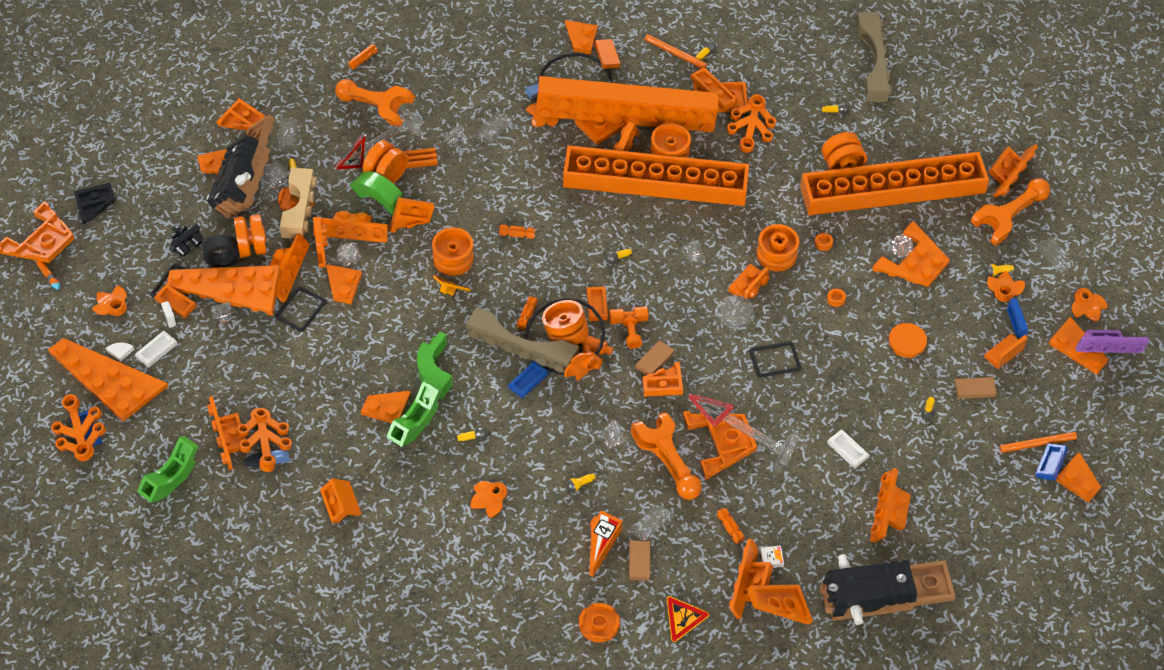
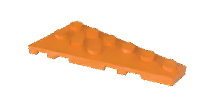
M65 338L48 349L49 353L122 422L168 388V383Z

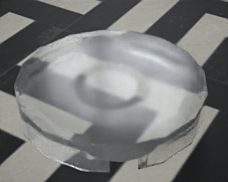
M727 296L719 302L716 315L723 326L737 330L749 326L753 321L754 307L748 299L742 296Z

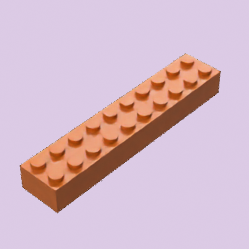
M539 76L536 116L574 120L576 118L580 121L594 120L596 122H605L607 120V123L614 124L629 121L638 126L649 127L674 123L685 127L687 131L714 132L718 112V93Z
M568 145L563 172V187L745 206L749 164Z
M980 152L802 173L800 189L807 214L810 216L986 194L989 178Z

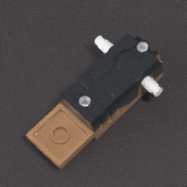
M270 114L250 126L245 136L227 147V152L224 155L225 159L222 160V166L219 168L210 195L207 196L209 205L225 218H233L235 215H239L245 209H249L254 202L253 197L259 188V180L264 175V166L269 161L270 149L266 145L268 144L267 138L273 130L275 119Z
M842 554L838 556L840 568L826 572L820 586V593L824 597L825 613L831 614L832 621L853 618L855 625L862 624V617L909 611L913 610L914 606L954 601L956 597L945 560L909 565L908 560H902L901 562L895 561L890 564L887 562L881 565L873 564L850 567L847 556Z

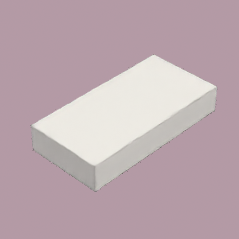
M163 331L140 349L135 356L149 368L177 345V341Z
M842 429L827 441L853 468H857L870 456Z

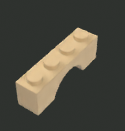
M291 168L288 181L289 191L299 198V202L294 208L283 211L280 231L282 238L294 239L296 234L299 233L304 237L305 232L309 230V221L307 219L311 217L312 213L310 202H314L313 188H316L317 177H314L313 169Z

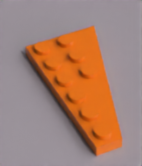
M279 265L170 270L167 284L180 293L188 295L192 293L199 295L200 298L206 299L208 297L216 302L239 308L247 307L251 308L252 311H263L267 315L273 316L281 269Z

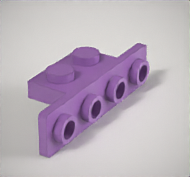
M1087 330L1075 349L1077 352L1140 353L1143 352L1149 343L1148 337H1123L1120 330Z

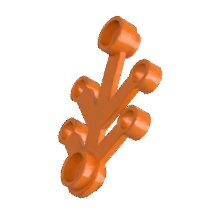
M758 94L750 97L748 104L738 109H732L730 118L737 122L729 123L727 126V133L735 135L738 129L748 125L746 136L741 139L739 146L741 151L749 153L754 149L755 142L752 137L755 126L762 134V140L770 142L772 141L773 133L768 131L767 128L772 129L776 125V119L765 109L766 102L764 97ZM751 111V115L740 120L742 114ZM758 112H759V113L762 115V117L766 120V121H765V126H764V124L761 122V120L757 117V116H758Z
M69 394L63 398L62 405L69 411L74 429L64 426L61 422L57 421L52 424L51 430L57 435L64 434L75 438L77 445L68 442L63 437L58 438L55 445L61 451L68 450L74 452L76 459L83 462L93 456V445L98 436L105 434L106 427L100 422L95 423L92 427V433L85 440V435L94 420L101 418L102 412L98 407H91L88 411V416L81 425L78 413L80 402L75 395Z
M256 408L251 412V420L237 427V435L245 438L249 435L251 429L256 425L258 426V430L248 440L243 439L240 441L239 450L243 453H248L251 451V447L260 440L262 457L260 458L259 468L264 472H271L275 469L276 459L271 455L269 440L284 451L290 450L292 441L287 437L280 438L269 431L266 425L277 430V433L281 436L288 434L289 425L285 422L278 423L270 418V412L267 409Z

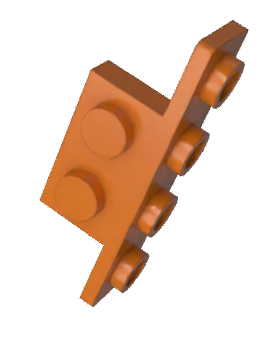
M1036 144L1028 148L1021 157L1010 147L1004 149L988 171L1000 183V186L992 195L993 197L1004 196L1008 193L1010 184H1013L1019 178L1018 173H1021L1027 167V161H1030L1036 155L1035 150L1038 148Z
M348 211L336 212L333 219L321 218V224H325L327 237L387 242L388 225L372 223L373 216L366 213L350 214Z
M300 233L296 234L291 248L275 251L269 265H279L281 269L276 296L281 302H286L310 246Z
M213 396L209 397L210 404L207 405L209 416H214L215 419L211 421L213 430L219 433V436L216 437L218 448L223 447L224 452L220 453L223 465H228L229 470H233L229 454L240 451V441L245 439L237 435V427L241 424L238 413L218 417Z
M896 468L885 472L881 477L882 483L878 493L877 508L874 512V523L871 528L870 541L873 543L886 537L888 525L899 531L905 529L911 495L896 486L898 469Z
M748 539L743 549V559L739 565L737 581L734 584V594L729 603V608L737 619L742 618L745 602H751L747 589L751 585H769L773 570L771 562H756L759 548L753 539Z

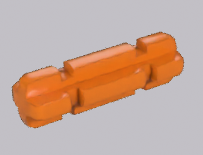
M371 44L350 60L348 66L352 70L356 69L360 64L378 52L377 47Z
M501 224L499 235L507 236L509 234L511 237L520 238L527 236L529 239H534L535 228L528 227L525 229V227L510 225L508 227V225Z
M528 297L527 304H525L520 315L521 318L517 322L518 329L526 330L527 323L538 304L537 298Z
M726 508L718 510L717 516L720 521H723L722 524L729 535L733 536V541L736 544L743 542L745 536L742 531H739L740 528L733 517L729 516V511Z

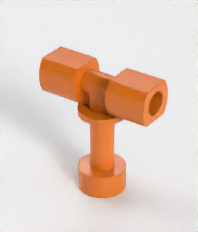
M647 306L634 307L633 311L623 312V309L609 310L610 324L622 323L628 329L627 347L629 349L640 348L642 340L641 336L636 334L635 325L641 321H648Z

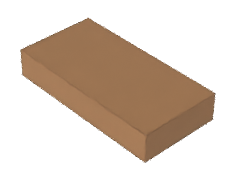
M659 340L640 359L635 368L645 375L655 373L674 355L675 350Z
M994 377L955 379L954 381L957 399L996 397Z
M650 541L629 542V580H650Z

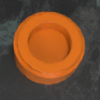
M820 233L815 237L814 244L817 249L827 251L833 246V238L827 233Z
M832 289L828 292L827 302L831 306L840 307L844 305L846 301L844 291Z

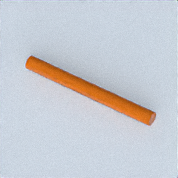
M649 34L645 36V41L699 68L707 67V63Z
M1076 432L1004 444L1000 445L999 448L1001 453L1048 445V443L1054 444L1077 439Z

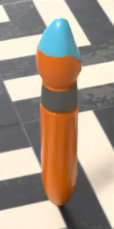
M36 261L38 267L50 282V285L59 290L60 283L55 279L45 262Z

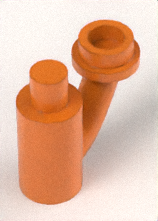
M588 335L581 345L583 353L596 352L600 345V339ZM604 341L603 348L599 354L603 355L606 353L612 355L614 348L608 346V343ZM598 355V363L593 368L594 370H599L603 362V359H601Z

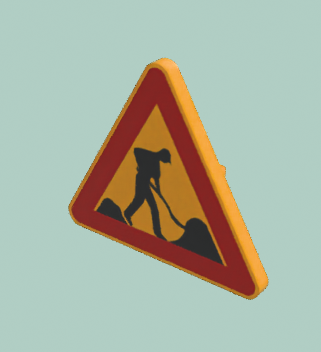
M433 275V278L441 284L440 292L444 294L448 293L453 296L456 288L469 292L471 290L458 283Z
M671 596L667 597L671 640L673 642L678 641L709 617V613Z

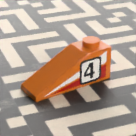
M602 510L590 522V576L592 577L622 531L623 520Z

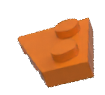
M565 20V28L568 31L573 51L591 54L598 25Z
M628 121L627 125L623 126L621 130L622 137L615 144L614 150L630 151L633 146L632 140L634 136L638 137L640 134L634 123Z
M327 264L326 269L333 300L352 304L362 277V271Z
M411 391L369 395L363 405L361 415L392 423L393 420L402 417L411 397Z

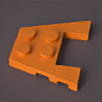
M44 201L33 211L35 217L41 219L44 223L21 244L5 237L0 242V254L50 263L75 239L70 229L57 217V214L49 207V204Z
M912 221L904 230L903 236L917 243L913 250L900 265L882 256L873 266L872 270L878 273L879 271L887 273L892 277H901L906 279V281L929 287L946 268L950 259Z
M691 411L683 412L687 430L708 426L718 453V457L700 461L705 480L757 450V445L745 414L727 413L716 424L705 412H700V414L690 413Z

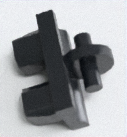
M197 224L189 230L186 225L181 228L178 225L172 227L174 233L170 237L174 241L170 243L171 247L169 250L184 257L191 250L186 245L187 242L190 241L195 247L199 246L204 241V238L199 233L200 227Z

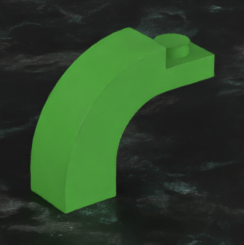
M365 171L349 184L360 198L369 196L376 199L393 217L398 197L402 198L401 195L403 193L391 181L378 173Z
M439 332L436 337L430 340L429 344L422 342L417 354V368L421 383L424 380H428L442 388L439 398L443 399L453 386L452 375L442 371L435 365V360L447 345V335Z
M424 380L412 406L402 417L393 420L386 437L401 447L414 441L433 418L439 406L437 401L442 388L428 380Z
M186 436L179 437L169 460L158 471L144 475L137 492L150 503L167 497L188 477L194 468L196 461L193 458L199 446Z

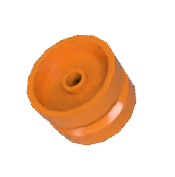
M666 123L658 126L651 136L650 154L689 158L690 133L679 124Z
M843 132L832 136L822 146L821 153L829 170L865 166L867 163V155L857 135L852 132Z
M381 140L368 152L363 163V172L372 171L378 173L394 184L403 175L407 167L408 155L401 149L395 148L390 142Z
M260 214L250 215V227H247L246 219L243 216L234 218L240 258L251 256L250 245H254V251L257 256L267 254L264 225H262Z
M773 224L764 228L758 238L756 253L759 263L763 267H767L775 272L790 269L797 260L799 236L792 228L782 224Z
M451 227L439 231L434 236L432 241L433 262L439 272L445 275L456 276L467 272L472 267L474 247L470 234L461 228Z
M572 300L559 301L549 306L543 313L542 320L550 342L563 340L578 345L588 336L589 327L582 306L578 302Z

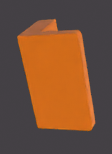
M1010 334L985 353L984 358L999 369L1025 348L1028 337L1024 335L1018 340L1013 334Z
M332 478L320 489L332 523H339L347 515L360 516L362 514L349 481Z

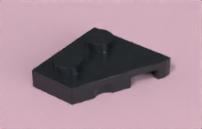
M110 182L74 191L83 224L89 222L115 202Z

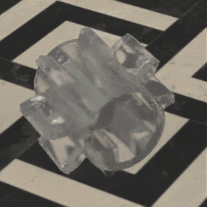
M898 235L890 242L892 255L896 254L899 258H905L910 251H914L912 238L907 239L905 235Z
M353 243L341 244L336 250L338 252V261L345 266H349L352 263L356 264L360 259L358 256L360 254L359 249Z

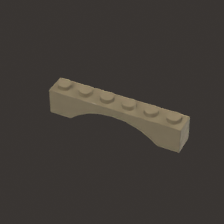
M858 12L857 17L858 36L870 47L875 59V67L866 78V102H887L888 96L892 94V86L888 84L890 82V72H887L888 58H885L887 49L886 45H883L885 33L881 31L883 29V19H880L879 12Z
M476 307L466 322L467 334L471 338L480 339L491 346H497L506 352L515 353L524 359H530L542 366L553 368L560 373H565L567 366L571 364L572 358L579 354V346L563 340L536 342L511 334L497 321L494 313Z

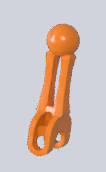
M350 79L339 81L335 87V94L341 101L349 102L354 99L356 102H364L378 107L379 115L388 124L401 127L404 119H401L397 114L399 107L404 103L412 104L416 98L410 90L400 86H393L385 92H374L357 87L355 82Z
M1033 179L1028 184L1026 192L1017 199L1000 207L990 204L984 205L973 215L970 222L975 227L982 224L990 225L995 232L989 241L996 246L1008 237L1012 229L1011 219L1016 214L1032 205L1034 201L1040 202L1048 198L1051 190L1050 185L1044 179Z
M666 412L658 414L656 421L657 429L648 428L642 421L632 423L631 435L637 446L643 450L652 451L661 459L675 481L678 495L685 500L697 498L701 493L702 484L699 478L690 474L691 470L684 464L676 451L672 441L675 423Z

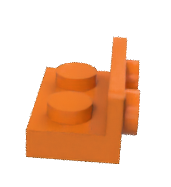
M749 264L728 287V291L745 302L750 298H755L759 288L765 286L769 281V268L765 267L761 271Z

